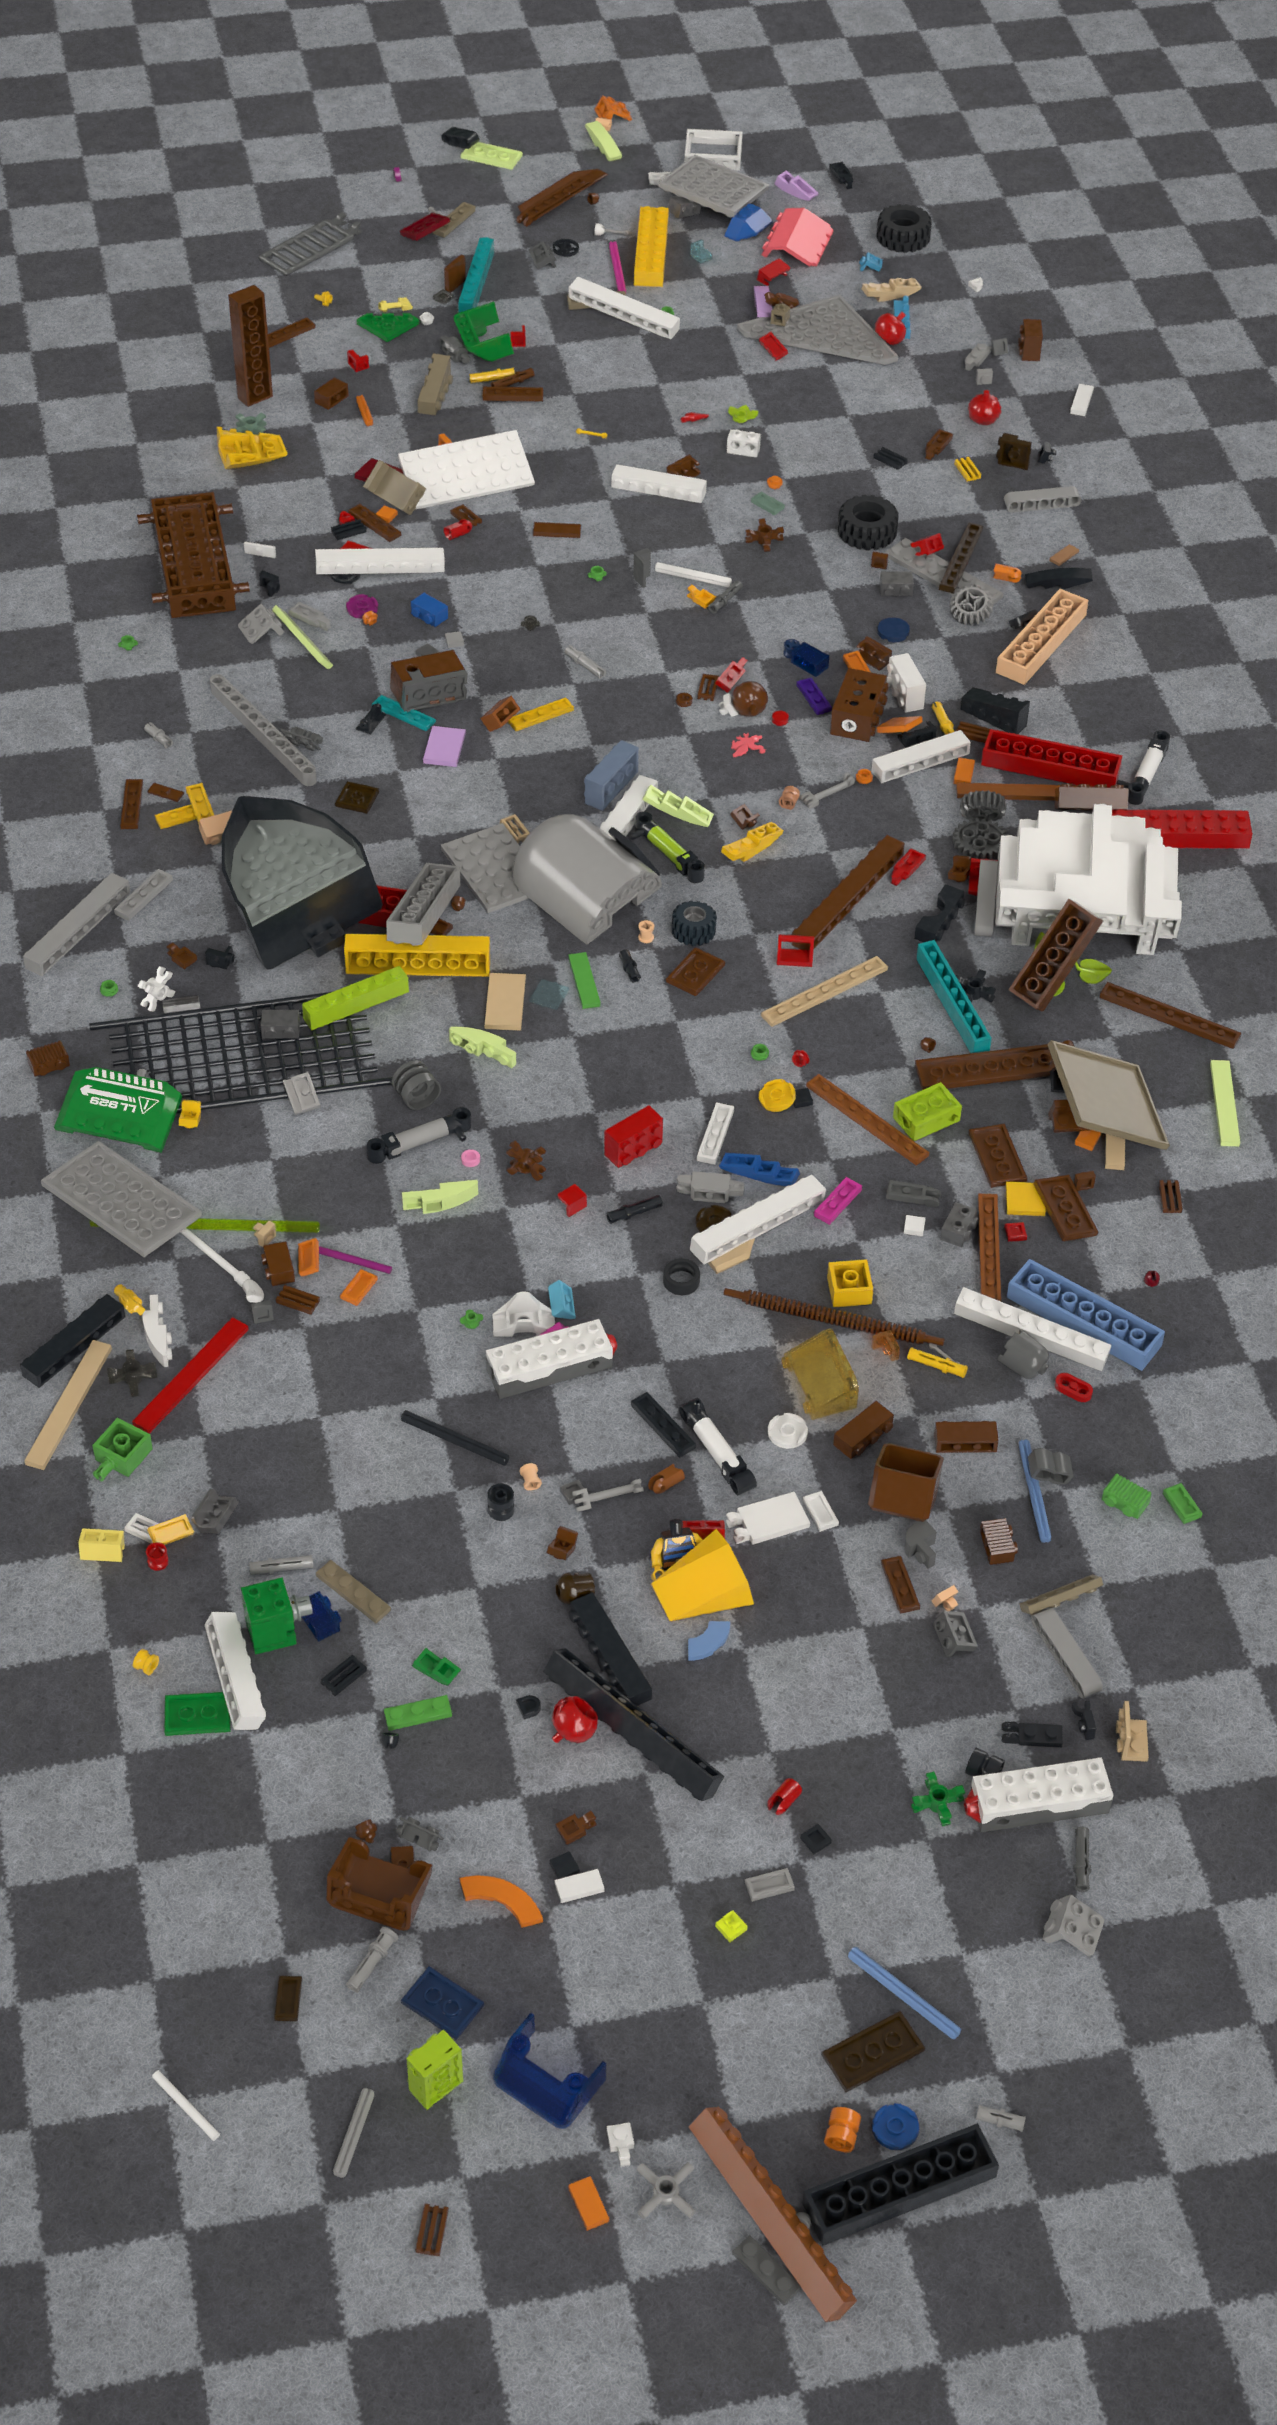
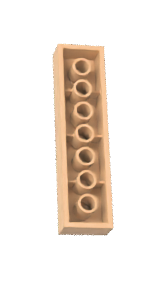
M1059 589L1000 654L997 659L996 673L1025 685L1086 616L1088 600Z

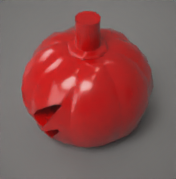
M902 311L897 317L890 313L882 314L875 323V332L890 345L901 343L906 335V327L902 322L906 314Z
M984 390L983 394L976 395L970 400L968 405L970 419L979 425L993 424L1002 412L998 399L989 394L988 390Z
M577 1696L560 1699L554 1706L551 1719L554 1728L557 1730L556 1734L552 1737L553 1741L559 1743L564 1738L570 1742L582 1743L592 1738L597 1730L598 1716L590 1704Z

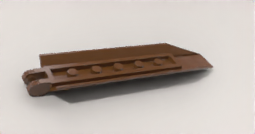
M599 169L570 173L520 204L518 209L521 214L517 217V222H523L525 227L529 226L535 220L608 174Z

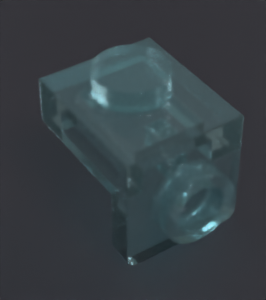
M702 239L691 243L690 256L700 264L712 259V253L704 248V241Z

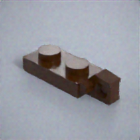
M767 292L764 294L765 302L774 307L776 304H786L791 309L799 305L798 299L780 292L776 294Z
M939 429L927 443L925 459L932 460L935 454L939 455L953 439V433Z

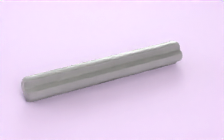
M364 2088L361 2091L333 2169L334 2175L344 2178L347 2174L374 2098V2091Z

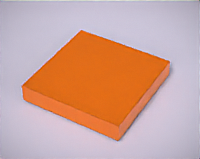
M922 716L892 718L876 727L877 733L907 732L923 722Z

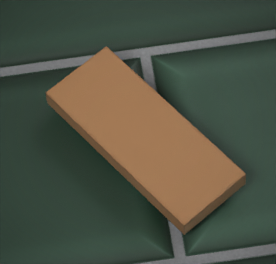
M1069 544L1050 557L1049 561L1060 566L1079 553V549Z

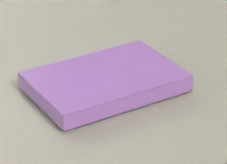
M432 726L423 763L457 767L466 730Z

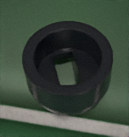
M392 1732L382 1733V1745L388 1748V1744H391V1749L395 1748L399 1742V1734Z

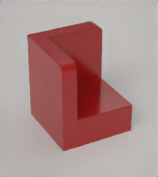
M522 325L521 332H511L512 347H526L525 325Z
M576 1184L558 1193V1198L566 1205V1215L568 1217L587 1207V1195Z

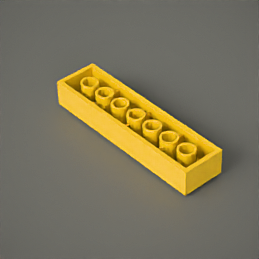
M640 207L634 286L663 287L669 208Z
M346 934L345 936L346 974L377 975L400 966L406 975L490 976V936L428 935L424 943L418 946H413L410 943L396 944L393 941H387V935Z

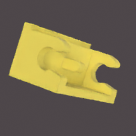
M82 1528L78 1542L80 1560L122 1562V1550L125 1548L124 1531Z

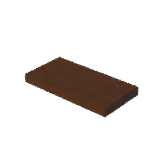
M1005 1123L969 1129V1136L991 1188L1005 1186L1006 1182H1027L1026 1173Z
M1070 1175L1035 1179L1034 1186L1062 1241L1098 1235V1230Z

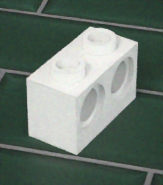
M731 429L727 439V453L757 457L760 450L761 434Z

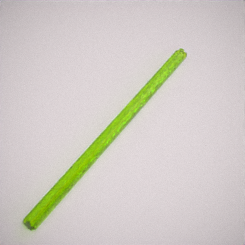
M199 1218L186 1228L195 1230L256 1231L253 1227L257 1223L265 1225L268 1221L275 1223L276 1232L318 1233L320 1231V1222ZM89 1221L91 1227H100L93 1221Z

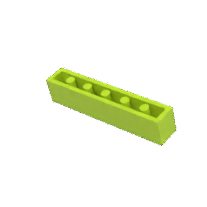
M397 966L302 1004L303 1019L309 1028L314 1030L408 993V976L400 966Z

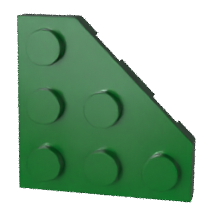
M367 313L356 319L357 325L386 342L419 325V319L409 313H403V316H394V313H382V316H373V313Z

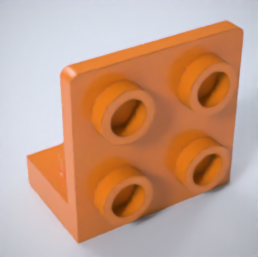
M602 96L594 109L599 118L612 119L613 114L629 121L632 120L626 105L621 101L616 102L609 96L608 98Z

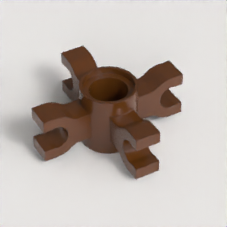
M765 518L759 519L758 531L751 529L745 531L746 536H750L745 537L746 543L757 541L763 545L764 552L770 551L772 539L783 541L784 539L783 534H780L784 533L783 527L772 529L770 525L766 524Z
M516 1140L511 1142L509 1146L512 1148L507 1150L506 1154L515 1159L510 1161L512 1166L507 1168L506 1171L510 1175H514L518 1171L524 1174L531 1173L536 1181L541 1180L543 1176L540 1173L545 1172L546 1168L538 1163L543 1160L541 1155L545 1154L546 1150L541 1146L535 1150L529 1148L521 1149Z

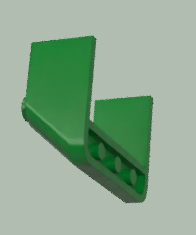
M494 301L457 313L454 316L455 325L467 351L485 361L491 362L514 354L509 333L482 342L479 341L478 337L483 336L487 332L486 326L499 323Z

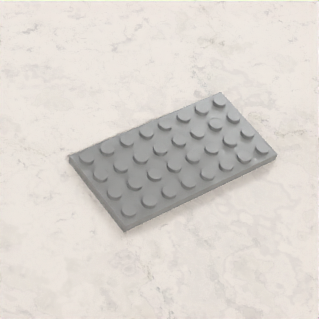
M97 1141L41 1180L44 1188L143 1257H146L202 1217L201 1210L100 1141Z

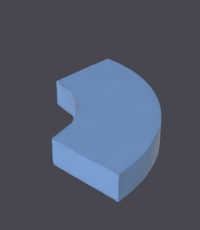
M709 1621L708 1628L702 1635L688 1639V1661L709 1657L723 1646L729 1636L730 1621Z

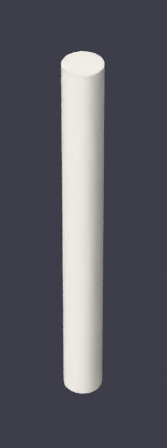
M159 2070L153 2074L152 2078L215 2141L220 2136V2133Z

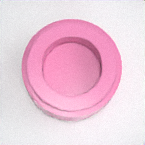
M466 1150L461 1155V1162L466 1167H475L480 1163V1154L476 1150Z

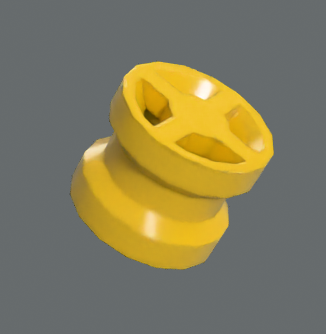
M141 1649L133 1660V1668L141 1669L144 1674L149 1676L157 1668L159 1657L155 1654L150 1655L147 1650Z

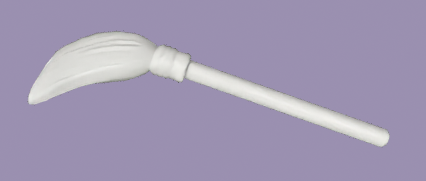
M187 1228L180 1232L234 1277V1281L243 1287L246 1299L249 1302L257 1303L263 1301L264 1293L262 1288L255 1281L251 1280L244 1271H238Z

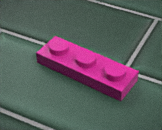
M846 1177L814 1211V1217L830 1225L862 1191V1185Z

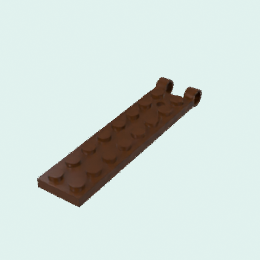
M1070 1040L1060 1042L1063 1044L1074 1046L1073 1041ZM1047 1044L915 1060V1068L922 1090L940 1082L949 1089L1050 1076V1071L1055 1067Z

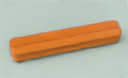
M363 395L357 396L356 402L365 425L372 426L373 418Z

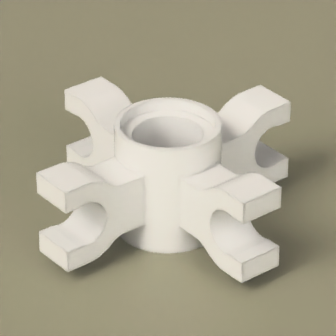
M161 966L158 967L156 979L150 978L147 982L141 980L138 985L139 988L144 989L148 993L140 1005L147 1007L148 1003H150L148 1010L152 1012L156 1009L157 1000H163L166 996L172 998L175 993L174 990L169 989L165 985L173 973L166 971L164 975L166 968Z

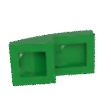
M427 1648L422 1651L412 1664V1667L446 1686H449L461 1671L458 1666L447 1658L441 1659Z

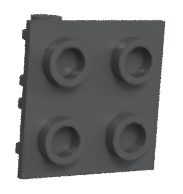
M292 727L290 731L281 729L285 737L291 740L292 744L296 746L300 744L305 745V748L311 751L315 749L321 750L318 746L323 741L321 735L310 731L307 732V730L298 727Z

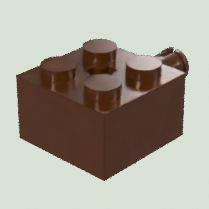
M1023 319V325H1020L1021 337L1018 338L1019 355L1022 356V361H1040L1043 340L1041 319Z

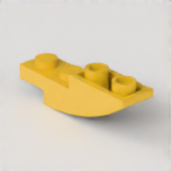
M769 822L749 830L745 838L723 846L721 853L732 861L740 859L745 862L769 847L783 834L784 830L775 823Z

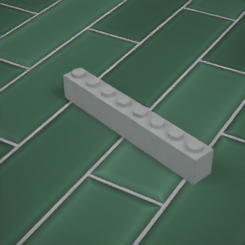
M114 873L103 879L89 895L82 899L74 909L24 954L25 969L43 976L130 893L129 880Z

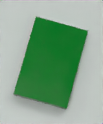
M223 1692L165 1695V1736L231 1732V1718Z

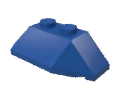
M749 203L734 218L732 217L724 237L740 241V239L756 236L772 223V219L762 208Z

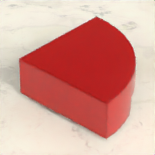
M343 510L340 513L339 523L341 525L355 521V517Z

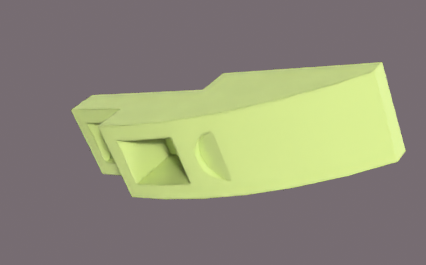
M449 1028L450 1041L454 1045L464 1048L468 1053H473L478 1057L484 1053L487 1057H492L502 1065H507L510 1068L516 1065V1052L506 1047L505 1039L474 1028Z
M478 1180L439 1183L440 1189L402 1192L403 1210L422 1208L423 1214L456 1207L478 1195Z

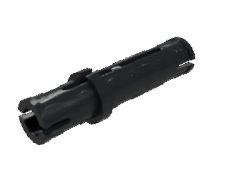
M656 1195L631 1205H622L621 1208L607 1212L606 1217L610 1224L623 1219L628 1220L634 1215L662 1207L663 1201L660 1195Z

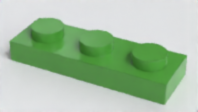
M444 1695L385 1708L384 1715L388 1731L452 1717V1711L448 1696Z

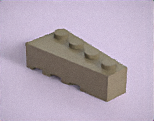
M432 354V364H429V372L425 376L424 386H422L418 398V413L436 416L437 411L441 409V402L445 400V393L449 391V384L453 382L450 356Z

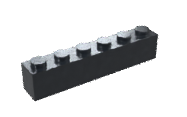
M108 1294L98 1299L89 1309L83 1311L73 1322L68 1323L63 1330L55 1334L47 1343L40 1346L36 1352L23 1360L20 1364L22 1376L40 1388L89 1348L93 1340L97 1341L125 1318L124 1305Z
M592 1592L571 1601L569 1617L573 1623H577L581 1638H586L588 1641V1648L591 1654L597 1656L600 1669L608 1674V1682L637 1706L652 1700V1687L594 1593Z

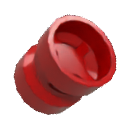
M155 1542L146 1548L148 1566L152 1570L160 1571L167 1567L169 1560L167 1548L164 1544Z

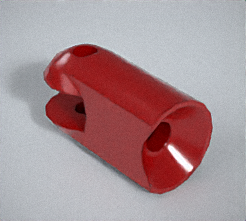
M462 519L459 522L444 527V534L449 540L469 533L472 529V523L469 520Z
M787 1778L768 1799V1810H771L777 1802H780L781 1804L777 1808L776 1815L785 1813L802 1793L799 1783L794 1779Z

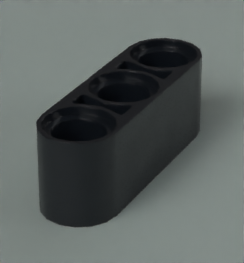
M451 127L441 135L444 143L465 149L471 148L480 140L475 131Z

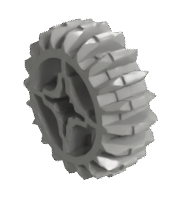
M971 584L968 588L964 586V589L959 588L958 592H954V596L951 597V614L955 620L958 619L959 623L964 622L965 625L970 623L971 626L973 623L979 625V621L984 622L985 618H989L993 611L994 604L988 590L985 591L984 587L980 588L979 585L973 587Z

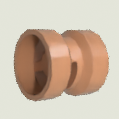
M794 786L785 787L779 799L780 806L789 810L793 809L800 796L799 790Z

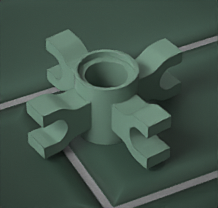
M241 413L235 416L239 420L236 423L238 426L235 428L237 429L236 432L246 433V431H252L253 434L259 435V433L266 431L265 427H263L267 425L263 421L266 415L263 413L258 414L257 417H244Z

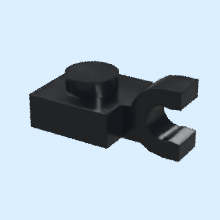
M1085 1701L1084 1709L1079 1708L1077 1702H1073V1713L1081 1717V1720L1078 1721L1080 1733H1084L1085 1740H1093L1097 1728L1092 1710H1090V1701Z

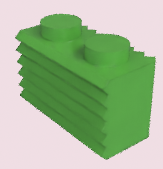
M1115 1474L1103 1490L1102 1500L1109 1507L1118 1508L1126 1516L1138 1519L1149 1505L1152 1493L1140 1487V1485L1137 1486L1136 1483L1130 1482L1129 1479L1126 1480V1478L1119 1476V1474Z

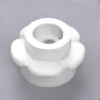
M425 312L419 319L422 324L430 325L433 323L434 316L429 312Z

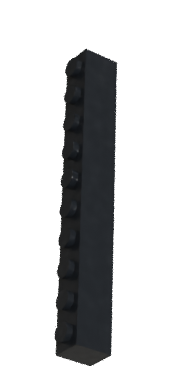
M563 1648L552 1653L543 1672L549 1676L553 1683L565 1689L566 1694L580 1697L590 1704L596 1712L598 1720L605 1722L614 1733L625 1738L630 1746L641 1751L646 1759L657 1764L662 1772L669 1774L679 1786L685 1787L690 1791L695 1799L704 1801L714 1797L725 1777L568 1649Z

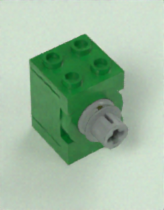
M283 1577L241 1587L245 1622L255 1655L297 1644L294 1622L295 1620L301 1621L302 1616L313 1614L309 1596L296 1598L294 1594L289 1598Z

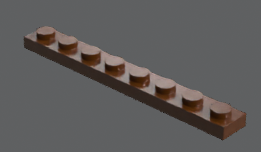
M1107 982L1100 992L1099 998L1231 1049L1235 1048L1241 1038V1032Z

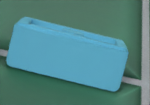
M558 1280L548 1287L552 1316L575 1319L572 1288Z

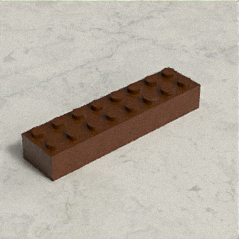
M255 284L228 295L237 397L247 407L273 397L265 293Z

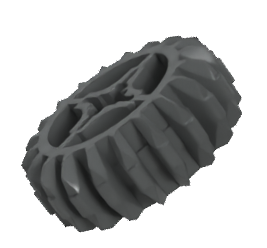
M989 790L969 792V794H965L960 802L962 816L966 817L967 820L971 818L973 821H976V818L979 821H982L983 818H985L986 822L989 820L997 821L1005 816L1007 809L1004 796H1001L999 793L996 794V792H989Z

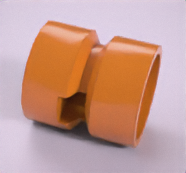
M846 2107L833 2108L829 2119L830 2126L826 2131L824 2139L825 2145L830 2149L844 2153L853 2151L857 2137L856 2133L861 2122L860 2114Z

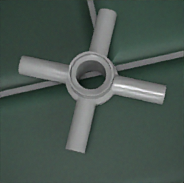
M687 2162L673 2177L670 2175L658 2177L645 2164L641 2163L638 2166L637 2171L654 2186V2196L638 2211L641 2218L645 2219L659 2204L670 2205L672 2203L689 2218L695 2214L696 2210L679 2196L678 2186L694 2170L692 2164ZM669 2188L672 2191L669 2193H663L661 2189Z

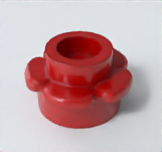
M796 1050L792 1056V1062L797 1067L806 1066L810 1061L808 1054L804 1050Z

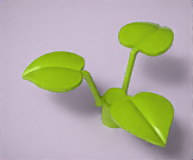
M1040 932V934L1038 935L1035 942L1034 950L1044 937L1045 934L1043 932ZM1094 959L1082 960L1080 967L1078 962L1075 964L1076 969L1081 971V980L1089 984L1103 981L1112 972L1109 966ZM1065 981L1062 983V985L1060 986V988L1054 996H1057L1063 992L1065 988Z

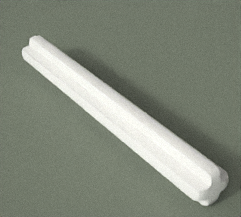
M659 562L655 565V571L724 587H730L732 583L731 578Z

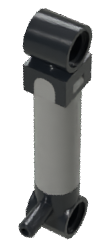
M459 1107L448 1116L401 1133L394 1134L392 1131L381 1135V1139H370L366 1145L367 1159L373 1164H379L386 1159V1156L391 1160L401 1156L403 1151L453 1133L457 1135L461 1142H464L467 1139L464 1132L469 1131L471 1128V1112L465 1107Z

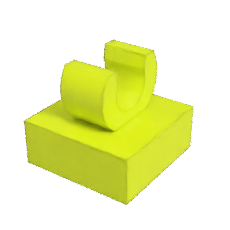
M734 1911L727 1913L715 1924V1927L729 1942L744 1933L748 1927Z

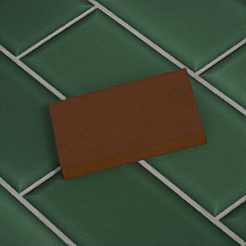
M695 947L666 978V982L697 996L725 966V961Z

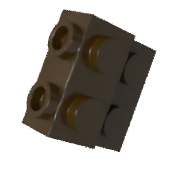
M1003 433L1002 437L999 436L998 446H1000V449L997 450L996 454L998 464L1028 470L1032 442L1019 440L1018 435Z

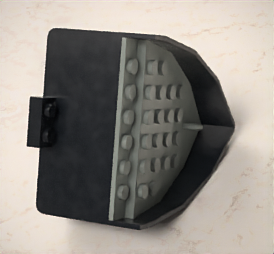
M253 796L238 797L222 834V872L255 954L266 969H273L308 949H311L317 957L330 952L345 943V929L381 910L383 902L363 845L353 834L328 814L288 799Z

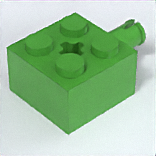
M117 1417L93 1444L95 1460L102 1463L93 1472V1476L97 1480L104 1481L107 1475L112 1470H115L129 1477L153 1450L151 1435Z

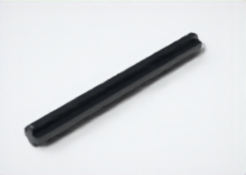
M405 1410L401 1415V1421L503 1466H506L509 1461L508 1454Z

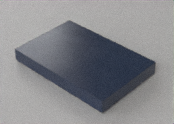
M430 1966L427 1967L401 1999V2004L439 2029H444L448 2035L456 2040L484 2006L482 2000Z

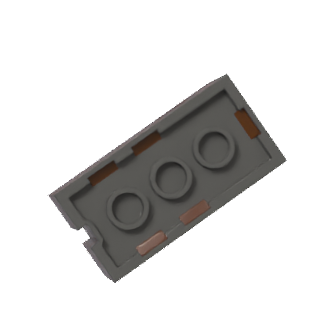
M454 650L391 662L390 689L404 712H409L412 709L429 708L465 700L467 696L465 684H467L468 673Z

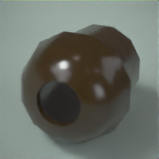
M568 1572L557 1579L555 1590L558 1599L562 1603L570 1605L571 1601L592 1592L595 1594V1585L589 1572L583 1574L576 1572L574 1575Z

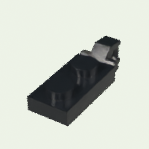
M843 162L829 164V169L841 184L844 183L846 189L853 188V175Z

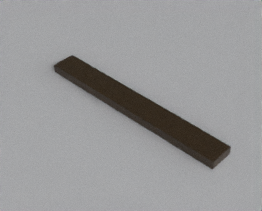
M968 523L938 590L954 594L984 526Z

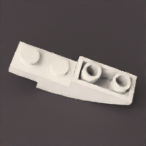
M150 1295V1310L144 1311L142 1314L146 1340L156 1359L163 1367H168V1360H172V1349L168 1348V1344H172L171 1332H167L166 1325H163V1317L160 1318V1314H163V1303L159 1302L158 1295Z

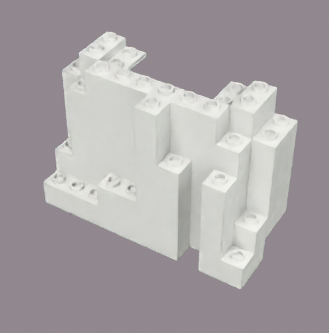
M1094 804L1092 814L1039 810L1037 820H1019L1017 837L1012 835L1001 836L998 852L995 926L1012 927L1011 945L1029 946L1032 928L1049 929L1067 900L1071 899L1104 920L1097 932L1139 935L1136 954L1154 955L1158 938H1177L1181 922L1182 901L1179 900L1180 892H1177L1178 848L1165 847L1163 845V837H1161V829L1145 828V818L1137 816H1112V805Z

